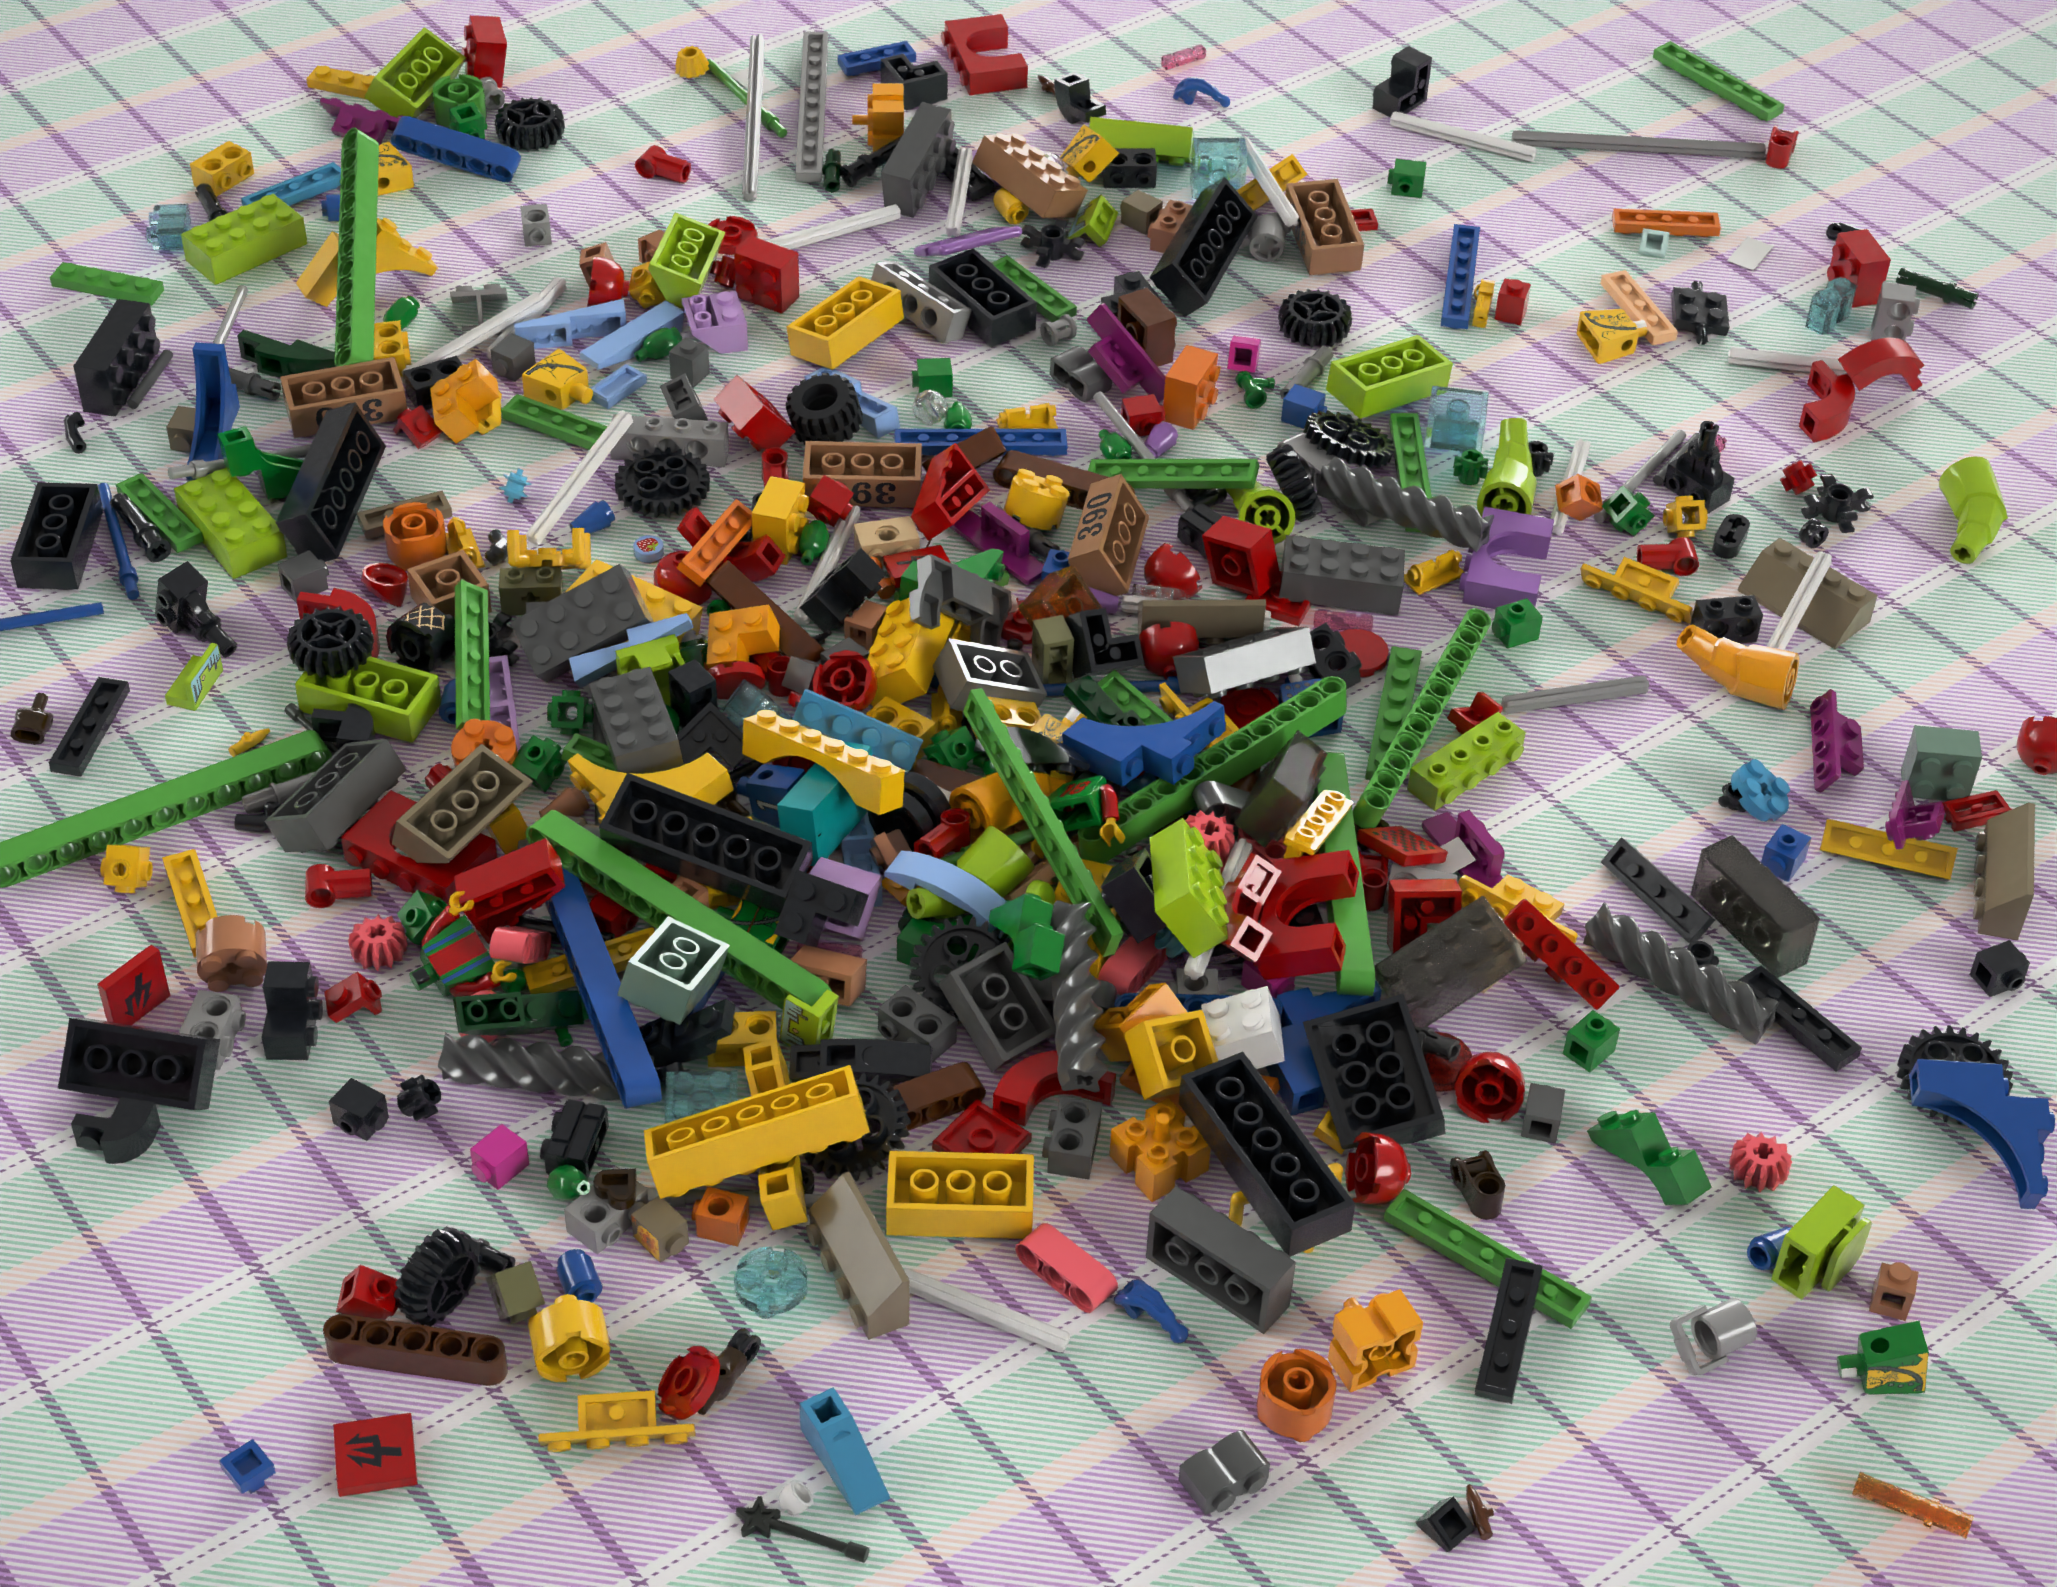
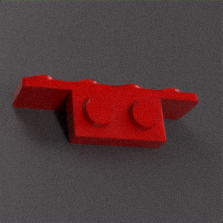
M1522 899L1502 920L1503 925L1524 943L1521 947L1524 953L1534 962L1540 958L1548 965L1544 971L1558 984L1564 980L1594 1009H1600L1619 989L1617 982L1527 899Z

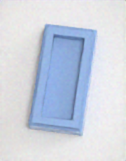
M625 364L591 387L593 390L591 400L610 409L647 383V375Z

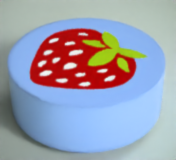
M642 536L636 539L633 544L634 556L641 562L652 563L658 561L664 554L663 542L656 536Z

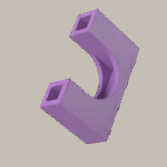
M1484 507L1482 518L1494 515L1489 541L1487 544L1482 545L1477 553L1471 548L1468 550V553L1473 554L1466 555L1463 571L1468 573H1462L1459 590L1464 591L1462 603L1496 610V607L1528 598L1533 606L1536 607L1542 575L1508 569L1498 565L1491 558L1501 554H1516L1546 560L1554 519Z

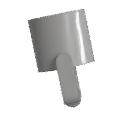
M1277 212L1258 216L1247 234L1250 241L1249 248L1251 254L1263 262L1275 261L1282 255L1286 233L1291 232V227H1287Z
M1730 1298L1708 1310L1706 1305L1696 1307L1672 1319L1670 1322V1329L1675 1338L1673 1340L1682 1362H1685L1689 1373L1692 1375L1705 1374L1729 1361L1727 1354L1754 1342L1757 1337V1327L1754 1318L1744 1303L1736 1298ZM1692 1319L1691 1331L1694 1340L1700 1350L1708 1358L1712 1359V1361L1700 1367L1695 1358L1696 1355L1688 1335L1685 1334L1682 1323Z

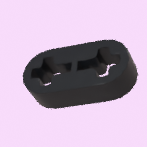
M1739 514L1726 516L1715 534L1712 547L1713 553L1725 559L1736 557L1747 538L1750 527L1749 520Z

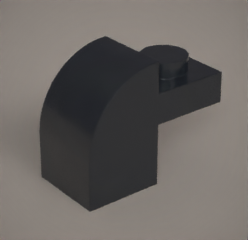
M1072 72L1054 79L1055 97L1058 107L1069 123L1074 124L1079 121L1090 123V117L1099 118L1106 115V105L1091 98L1089 78Z
M349 703L346 712L315 708L311 716L313 731H316L323 741L337 742L338 750L345 743L376 740L373 718L369 711L362 706Z
M126 1097L120 1098L111 1119L76 1113L71 1123L77 1147L90 1151H103L105 1161L108 1164L128 1162L142 1155L153 1143L161 1126L155 1102Z

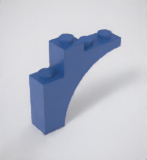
M195 342L192 349L196 376V413L192 446L187 465H189L190 461L203 459L207 462L223 459L217 434L232 430L231 428L240 408L236 384L231 383L224 344ZM191 476L186 477L187 482L195 480Z
M1213 701L1206 707L1188 716L1165 723L1145 726L1109 725L1083 717L1062 733L1063 744L1075 750L1090 764L1089 771L1102 775L1105 779L1117 785L1125 786L1142 771H1146L1174 785L1194 769V755L1198 754L1204 747L1226 731L1224 705Z
M1375 981L1373 996L1338 995L1337 991L1313 996L1309 987L1290 990L1277 995L1276 999L1283 1007L1281 1030L1285 1061L1266 1066L1265 1068L1270 1077L1278 1078L1280 1084L1278 1093L1291 1116L1323 1108L1325 1098L1303 1022L1379 1001L1382 989L1377 981Z
M1917 1059L1909 1074L1912 1106H1919L1948 1115L1981 1136L1994 1149L2008 1169L2018 1194L2020 1209H2035L2048 1192V1179L2046 1175H2042L2041 1166L2045 1155L2043 1143L2048 1135L2053 1133L2055 1128V1115L2049 1111L2048 1098L2008 1096L2009 1081L2008 1078L2003 1076L2002 1064Z

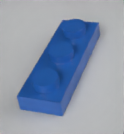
M908 41L837 55L838 65L846 76H858L861 73L870 71H881L880 59L904 54L911 63L916 62V52Z

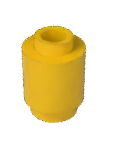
M1001 188L995 193L993 198L994 206L1008 223L1013 225L1019 224L1027 217L1029 207L1009 191Z

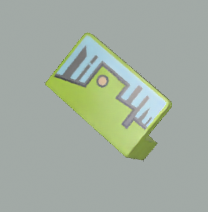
M1102 194L1078 210L1067 238L1072 239L1086 233L1098 247L1107 243L1118 212Z
M211 643L202 657L193 655L165 694L167 705L193 711L197 710L223 672L218 644Z
M827 989L811 1007L789 994L784 1000L780 1040L789 1046L821 1044V1039H832L839 995Z

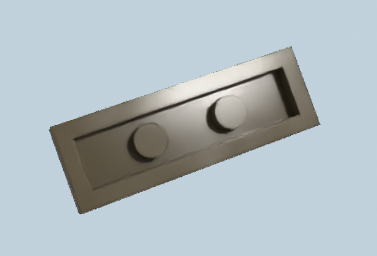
M438 491L357 512V518L366 539L384 535L383 520L386 515L387 518L391 516L393 509L399 505L412 502L425 503L429 509L435 511V508L440 510L444 519L452 517L451 506L443 491Z

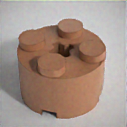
M225 915L207 921L206 928L201 932L200 929L197 930V974L200 979L208 984L209 990L222 992L227 990L230 985L244 984L248 987H256L262 984L263 976L267 969L265 929L259 922L254 920V925L245 922L244 916Z

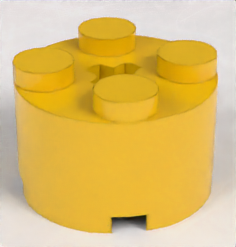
M1019 469L1017 475L1012 479L1003 510L1010 517L1013 514L1020 517L1019 523L1041 530H1051L1052 525H1055L1056 529H1058L1070 493L1062 486L1063 480L1056 476L1047 475L1046 478L1035 476V473L1032 471Z
M566 1294L559 1296L555 1299L554 1304L542 1309L528 1319L534 1360L541 1377L553 1382H567L566 1376L579 1374L580 1379H585L597 1374L608 1365L610 1361L609 1353L611 1351L604 1313L598 1305L589 1301L577 1300L575 1295Z

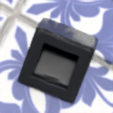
M1454 1496L1437 1502L1415 1521L1418 1527L1446 1552H1450L1476 1529Z

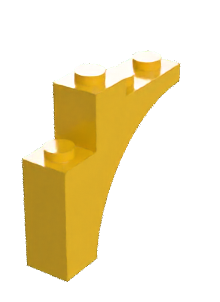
M377 218L376 274L393 270H410L433 276L438 267L431 259L432 254L423 247L419 246L418 249L413 247L406 239L399 235L396 231L397 226L389 219L383 218L381 220ZM333 231L296 282L305 298L325 307L337 296L339 234Z
M708 752L690 763L670 770L644 774L630 773L712 805L734 790L728 770ZM577 753L567 760L572 771L570 779L580 791L585 789L589 793L591 800L597 806L600 813L598 821L601 824L627 773L602 768Z

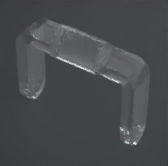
M1133 584L1132 595L1171 600H1188L1189 594H1186L1184 590Z

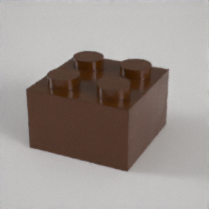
M1148 288L1119 296L1117 319L1136 342L1145 349L1146 354L1157 367L1173 362L1176 346L1175 327L1177 326L1175 314Z

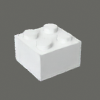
M1268 986L1247 990L1244 993L1216 999L1201 1005L1218 1061L1240 1052L1245 1053L1256 1069L1285 1061L1280 1015Z

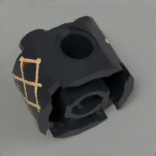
M420 603L388 627L386 634L388 649L391 654L396 652L399 657L396 660L398 664L430 673L455 656V618L450 614L445 615L434 606Z

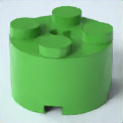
M459 74V79H451L450 76H446L434 83L433 102L435 119L438 125L448 127V124H451L449 108L474 102L485 119L487 118L485 92L482 82L478 78Z

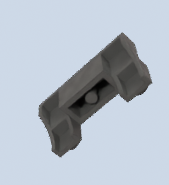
M932 554L918 559V589L909 592L911 621L932 630L940 626V612L970 625V640L972 643L1000 647L1002 628L1012 609L1011 591Z

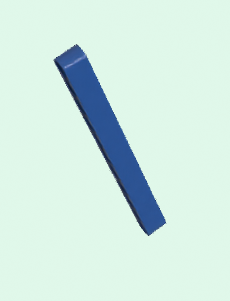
M562 868L565 887L548 899L545 905L622 1104L627 1109L661 1102L662 1092L658 1074L628 1000L617 995L621 982L580 880Z

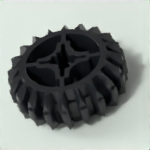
M521 97V100L518 101L511 100V104H503V108H499L498 114L495 115V129L498 139H501V143L507 144L508 147H516L517 151L521 149H527L528 152L530 149L539 151V148L542 147L547 149L549 144L555 145L557 140L562 139L565 129L562 110L558 108L557 104H552L551 100L543 101L542 98L533 99L530 97V99H524Z
M1307 289L1306 292L1297 290L1296 295L1289 294L1288 299L1283 300L1278 313L1280 331L1284 332V337L1291 338L1292 343L1300 342L1301 346L1310 345L1311 348L1324 345L1333 347L1335 342L1341 343L1342 339L1347 337L1352 326L1351 306L1346 304V300L1340 299L1338 294L1331 295L1330 291L1320 292L1319 289L1317 291Z
M1286 444L1273 449L1272 452L1267 454L1266 461L1283 495L1292 503L1296 520L1299 522L1307 519L1310 520L1322 512L1323 506L1294 448Z
M327 606L326 610L322 611L315 609L313 614L303 613V619L294 620V626L289 628L287 637V649L292 663L296 664L299 671H306L308 676L317 673L320 679L325 675H331L334 679L336 674L341 673L346 676L349 670L358 671V666L365 665L367 658L372 656L374 643L371 626L368 620L363 618L362 613L355 614L353 609L343 611L341 606L336 609H330Z
M448 1226L442 1230L436 1229L432 1236L427 1235L420 1246H415V1252L412 1256L407 1257L408 1262L406 1266L400 1269L402 1275L396 1281L395 1285L398 1288L394 1293V1297L397 1299L396 1307L406 1315V1318L414 1323L418 1322L421 1325L431 1327L437 1321H444L446 1315L452 1313L462 1303L465 1296H469L471 1286L476 1284L474 1279L481 1269L478 1266L482 1261V1256L480 1255L481 1247L477 1245V1242L469 1234Z

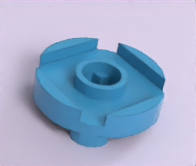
M1752 759L1732 774V789L1735 791L1738 788L1742 795V798L1738 801L1755 818L1765 822L1770 818L1776 821L1788 811L1789 800L1787 794L1790 792L1789 785L1784 779L1776 778L1759 760Z

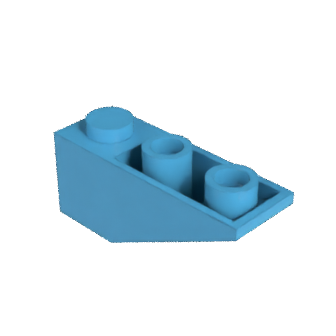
M832 1387L800 1402V1430L855 1516L889 1500L890 1495L854 1418L835 1388Z

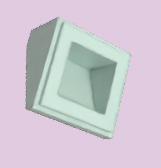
M1643 228L1639 254L1665 258L1670 232Z

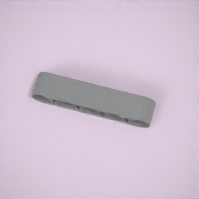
M1304 432L1279 442L1277 447L1289 444L1294 448L1314 489L1317 491L1321 480L1322 466L1328 465L1336 456L1326 455L1327 451L1318 450V445L1310 444L1311 439L1305 438L1306 433ZM1328 499L1362 527L1382 519L1369 514L1365 509L1351 508L1341 503L1338 499Z

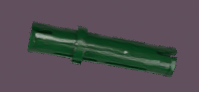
M1904 267L1898 273V275H1901L1900 278H1896L1897 284L1916 286V290L1942 298L1945 303L1953 302L1971 310L1977 303L1974 300H1978L1979 293L1959 288L1956 283L1950 282L1948 284Z

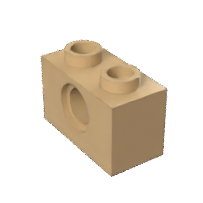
M911 516L854 524L855 551L862 548L869 557L878 558L882 566H884L883 556L920 549V538Z

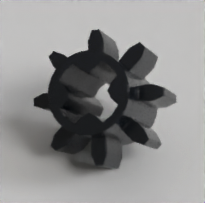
M1529 442L1533 474L1535 477H1538L1544 472H1549L1550 465L1553 463L1554 453L1548 452V446L1543 442Z
M420 1075L400 1083L403 1092L397 1095V1104L404 1115L413 1116L414 1121H418L438 1113L435 1104L441 1101V1091L436 1082L431 1079L425 1080L424 1075Z

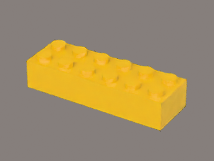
M848 1065L644 1130L647 1163L659 1197L662 1199L666 1197H680L689 1190L703 1185L714 1186L721 1183L725 1178L738 1174L749 1175L757 1171L758 1168L772 1163L783 1164L790 1161L794 1156L807 1152L818 1153L825 1150L829 1145L838 1142L856 1141L864 1134L870 1133L851 1066Z

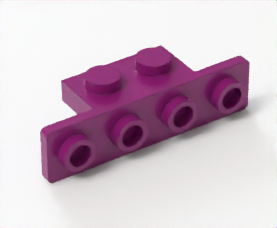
M321 97L319 102L327 113L337 116L331 129L335 135L344 137L350 129L357 128L376 140L379 145H381L387 130L394 131L400 118L403 117H393L382 110L371 111L356 103L352 106L333 97L331 100Z
M1100 304L1087 318V322L1102 340L1093 344L1088 352L1123 394L1139 384L1148 395L1154 394L1158 403H1161L1164 400L1165 375L1106 304Z
M988 502L981 506V517L969 510L953 526L949 527L981 552L989 549L1003 551L1002 564H1005V570L1025 585L1041 578L1044 564L1029 554L1030 531L993 503Z
M1829 689L1822 696L1815 698L1810 706L1814 789L1819 793L1823 792L1841 777V768L1854 776L1864 770L1861 726L1855 720L1848 719L1837 712L1836 692L1832 689Z
M1909 780L1902 781L1899 791L1895 792L1896 800L1892 802V811H1889V821L1885 822L1888 840H1894L1896 850L1903 849L1906 839L1916 838L1919 841L1933 838L1935 834L1940 832L1945 814L1942 801L1915 806Z
M1470 810L1458 813L1457 821L1448 812L1422 821L1421 827L1437 846L1440 847L1459 837L1476 859V861L1458 870L1461 876L1467 875L1490 888H1493L1503 879L1500 874L1505 857L1504 849L1489 834L1484 823L1478 820Z

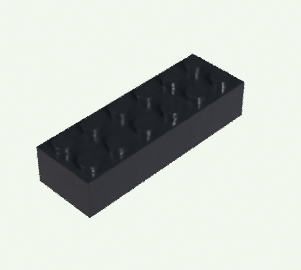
M1225 177L1201 191L1149 277L1155 286L1170 300L1173 307L1184 317L1208 303L1258 217Z
M356 402L326 411L277 518L276 524L280 532L286 536L298 555L310 550L318 560L322 559L324 562L338 559L386 448V445Z
M630 773L626 774L599 826L600 838L627 856L780 914L796 869L807 873L813 861L812 842Z
M1244 1052L1181 1076L1179 1105L1282 1250L1289 1257L1352 1230L1355 1202Z

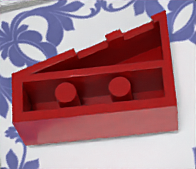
M956 443L931 459L911 515L916 527L928 541L953 526L990 491Z
M547 838L454 876L456 892L465 891L464 895L459 899V904L463 907L467 901H474L473 908L465 911L464 914L488 945L495 928L507 925L510 927L514 926L519 922L518 917L529 908L535 910L565 887L561 858Z

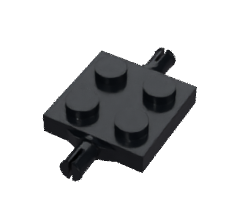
M1694 281L1691 284V288L1673 287L1671 307L1673 326L1675 328L1695 333L1696 342L1699 345L1700 342L1702 343L1701 345L1708 342L1707 335L1709 334L1727 336L1730 326L1726 295H1721L1717 292H1703L1701 281H1699V284L1698 281Z

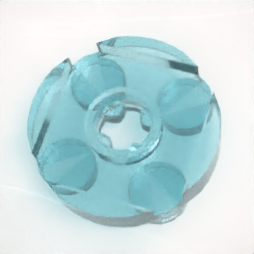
M772 1247L754 1249L743 1256L737 1265V1272L734 1276L735 1294L740 1303L747 1309L754 1311L759 1318H772L775 1314H781L793 1309L806 1298L808 1294L807 1267L802 1258L791 1250L784 1248V1252L773 1251ZM769 1276L771 1279L779 1278L776 1284L767 1285L764 1278Z

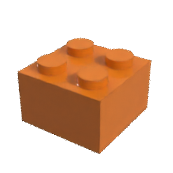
M1190 345L1185 346L1165 376L1164 422L1194 430L1199 421L1205 419L1210 404L1214 405L1218 397V389L1215 388L1220 374V366L1217 365L1218 353Z

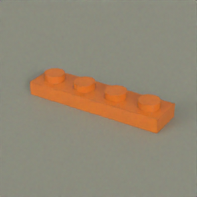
M1613 208L1612 213L1614 232L1622 234L1642 233L1643 228L1670 232L1669 235L1674 236L1693 235L1709 237L1719 236L1721 230L1719 216L1716 212Z
M735 499L676 568L701 587L752 527V511L738 499Z

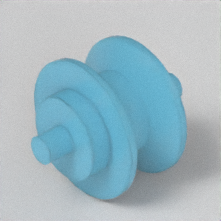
M518 468L517 473L510 472V475L503 474L508 481L506 486H501L499 489L504 490L503 494L509 496L507 500L509 503H513L514 498L520 500L521 496L527 498L523 490L525 486L532 483L526 481L527 477L522 475L524 471Z
M1168 927L1156 933L1155 947L1159 950L1166 947V955L1169 958H1173L1183 951L1185 953L1188 952Z

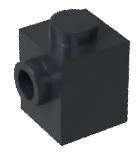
M2008 940L1977 952L1969 975L1989 997L2021 987L2025 982L2030 962Z
M350 1078L329 1100L333 1124L340 1127L346 1134L356 1135L366 1141L376 1131L381 1130L389 1118L385 1094L353 1078Z

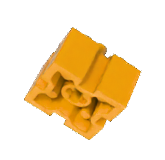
M872 83L873 94H867L868 115H852L853 125H868V146H873V152L902 136L904 133L903 84Z
M1169 1098L1147 1109L1144 1120L1141 1121L1132 1117L1111 1129L1109 1156L1125 1174L1131 1171L1135 1172V1185L1151 1202L1168 1194L1175 1187V1180L1181 1178L1185 1183H1188L1209 1171L1211 1148L1195 1126L1190 1128L1184 1127L1185 1115Z
M1401 1289L1388 1294L1381 1293L1370 1300L1366 1308H1363L1354 1297L1344 1302V1308L1334 1316L1332 1329L1334 1337L1330 1341L1328 1360L1350 1393L1376 1383L1378 1376L1387 1373L1391 1377L1415 1367L1418 1348L1414 1342L1420 1340L1423 1321Z

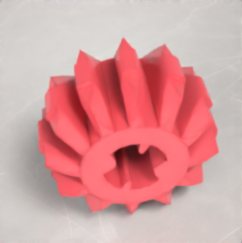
M1199 810L1196 816L1189 815L1185 820L1191 828L1193 826L1196 827L1201 833L1209 851L1213 849L1219 855L1221 861H1225L1235 844V836L1233 835L1234 825L1226 824V816L1215 817L1214 811L1209 815H1205Z
M379 914L372 920L364 917L363 924H354L348 939L351 955L355 963H361L364 969L374 966L377 971L381 966L385 965L392 968L393 961H402L408 946L402 924L395 922L392 916L382 919Z
M1762 1132L1756 1137L1747 1133L1742 1140H1737L1734 1144L1729 1160V1169L1733 1170L1734 1180H1744L1745 1189L1752 1185L1757 1188L1759 1193L1764 1187L1774 1192L1779 1184H1784L1787 1180L1792 1160L1791 1155L1787 1153V1144H1777L1776 1135L1769 1139L1765 1138Z

